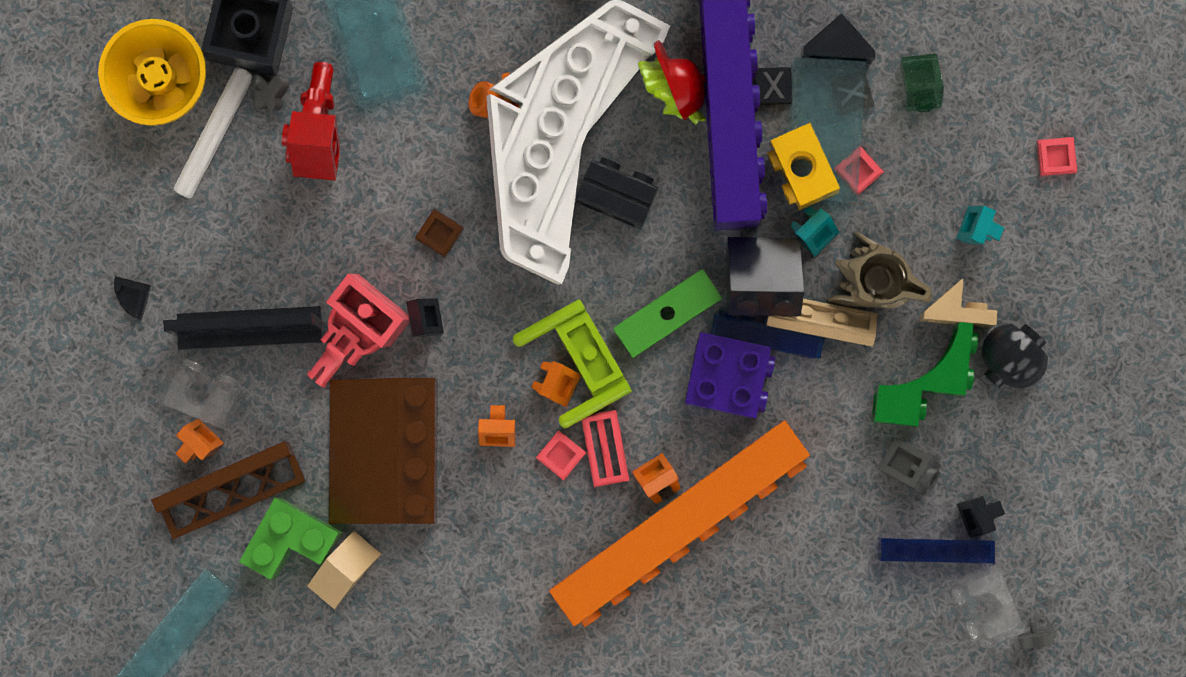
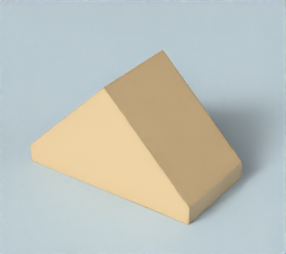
M353 531L324 561L307 586L335 609L379 558L381 553L357 532Z

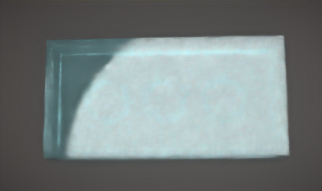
M795 57L790 131L811 123L840 186L839 193L820 202L857 204L866 75L865 61ZM797 160L791 165V170L796 176L805 177L811 173V166L804 160Z

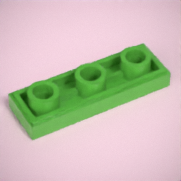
M701 269L615 326L613 330L633 359L723 298L705 271ZM662 309H672L674 311V318L664 320L661 317Z

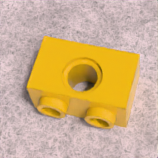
M811 123L770 140L771 151L766 154L774 172L779 170L782 172L786 183L781 185L790 205L796 203L800 211L839 193L840 186ZM797 160H804L810 164L811 173L805 177L796 176L791 170V165Z

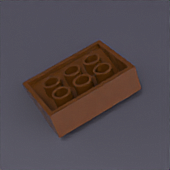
M436 378L330 380L329 524H437L438 380Z

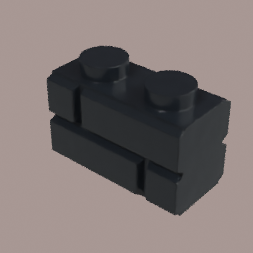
M602 157L600 162L591 160L577 192L575 203L641 230L658 191V187L652 185L654 179L637 171H634L633 176L619 171L621 168L620 164Z

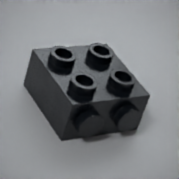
M728 237L725 258L728 315L801 316L804 282L800 238Z

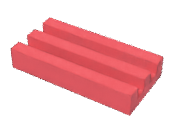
M616 410L592 414L583 419L582 426L594 487L629 481ZM609 418L611 419L621 475L617 476L613 474L603 421ZM593 421L597 422L607 476L601 479L599 477L589 422Z

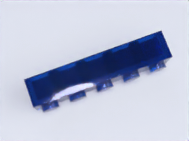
M719 311V314L714 313L710 330L712 335L771 347V350L817 360L821 358L825 337L766 326L767 320H763V323L754 322V318L741 315L740 319L728 315L726 311Z
M879 538L878 561L995 564V541Z

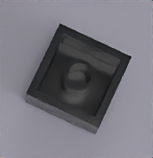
M213 0L201 49L207 61L277 76L293 12L290 0Z

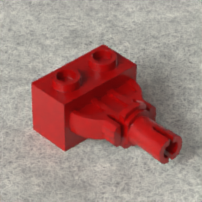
M315 62L313 64L309 89L303 92L300 97L303 110L302 112L292 111L290 125L284 124L282 146H286L285 160L286 163H291L293 177L336 181L341 147L336 116L328 115V110H333L335 105L334 97L330 93L334 69L331 64L326 62Z

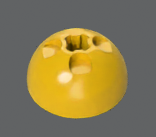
M144 19L123 27L108 41L99 61V84L108 104L122 117L141 125H164L182 118L197 104L205 87L206 63L198 43L184 28L162 19ZM162 82H165V83L162 84L161 86L155 87V85H158V84H161Z

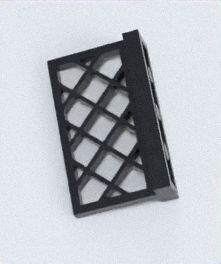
M321 306L177 314V320H163L164 332L178 337V350L323 343L321 341L323 337Z

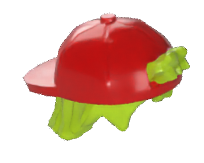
M660 40L654 43L657 55L655 61L638 62L640 74L643 76L647 92L665 102L663 114L676 115L683 120L690 119L695 125L699 121H706L707 119L700 110L705 98L704 82L706 79L704 74L699 72L697 66L691 60L684 58L669 59Z

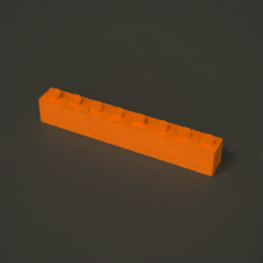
M785 420L552 587L549 590L550 594L574 627L581 622L585 628L602 615L598 610L609 601L615 606L632 594L628 587L639 579L644 585L661 573L657 566L668 558L672 563H675L689 553L690 550L687 545L697 537L704 542L718 532L720 529L716 524L726 516L733 521L747 511L749 508L746 502L755 495H758L761 500L778 488L775 483L777 479L784 474L792 478L805 469L807 465L804 460L811 455Z

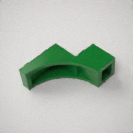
M958 322L954 324L953 334L945 353L937 364L920 378L899 385L875 386L871 422L917 427L919 420L924 421L926 416L927 399H921L922 392L956 397L966 396V390L972 389L974 380V369L969 368L970 354L976 353L978 344V333L973 332L974 323Z

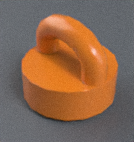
M481 81L471 90L468 105L470 112L474 116L488 118L487 95L492 94L503 100V96L489 90L495 84Z

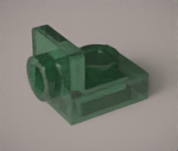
M937 53L901 57V71L906 91V111L929 112L933 109L941 108L944 86Z

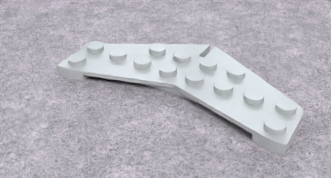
M611 0L489 89L519 104L516 107L492 94L486 96L500 251L506 260L557 285L562 284L570 263L571 248H569L583 142L589 130L639 70L638 62L646 61L655 53L654 43L656 41L664 42L670 25L622 0Z

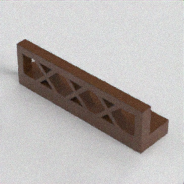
M283 441L151 499L156 513H162L171 537L174 540L299 485L306 480L290 443ZM288 458L296 478L284 483L269 479L274 464ZM268 467L264 476L255 473ZM248 475L263 480L257 495L250 498L236 493L241 478ZM234 482L231 491L222 488L223 486ZM267 482L276 485L264 491ZM214 490L229 495L224 509L219 512L203 508L208 493ZM202 496L198 505L189 502ZM234 497L244 500L231 506ZM182 504L196 509L191 524L177 529L170 510ZM201 512H204V513H207V514L210 515V516H207V517H205V518H203V519L198 520L199 515H200Z

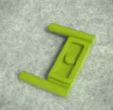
M580 299L513 335V343L517 347H522L555 329L593 395V398L559 416L558 422L563 428H569L632 392Z

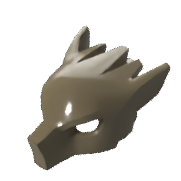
M855 231L854 235L866 247H855L850 253L855 257L853 259L836 260L835 266L841 270L846 278V281H839L838 286L851 295H835L826 300L827 303L839 306L892 309L902 306L910 300L929 303L932 292L930 287L913 276L906 261L896 251L879 245Z

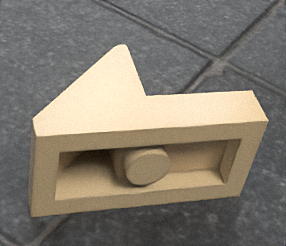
M961 279L920 314L919 322L953 325L958 322L974 323L973 326L991 328L997 324V311L987 310L988 304L967 302L966 308H962L963 279Z

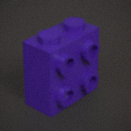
M700 332L684 405L756 419L757 413H764L768 392L762 391L765 377L771 378L774 370L776 357L769 356L771 347Z

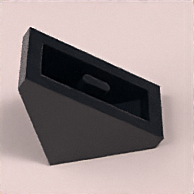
M842 13L811 39L801 51V60L872 64L875 59L873 47Z

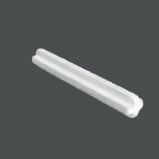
M239 67L234 69L174 186L176 193L186 198L193 197L252 82L253 75L247 70Z

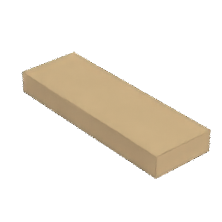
M803 299L801 316H768L766 326L873 347L876 337L877 313Z

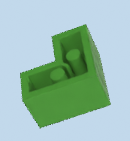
M274 498L239 563L270 580L276 579L292 550L322 565L331 555L343 532L281 498Z

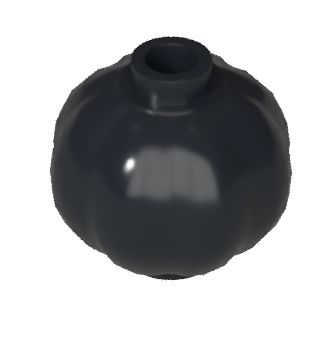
M1004 324L994 328L986 336L982 345V358L988 368L984 375L998 388H1001L1003 384L1018 389L1034 385L1043 377L1047 369L1048 356L1041 349L1046 344V341L1027 324H1024L1020 329L1013 324Z

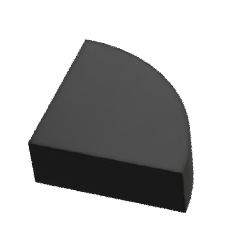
M115 276L114 291L120 305L129 315L142 320L151 285Z

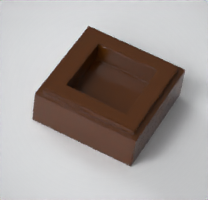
M433 209L415 239L446 258L463 232L464 227L438 210Z

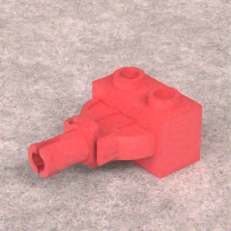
M347 274L326 301L332 307L328 319V330L321 338V341L324 344H328L323 355L313 368L308 371V377L312 380L314 378L317 379L315 383L325 388L344 362L347 361L350 365L355 366L362 356L372 354L380 348L391 347L410 323L409 315L359 274Z

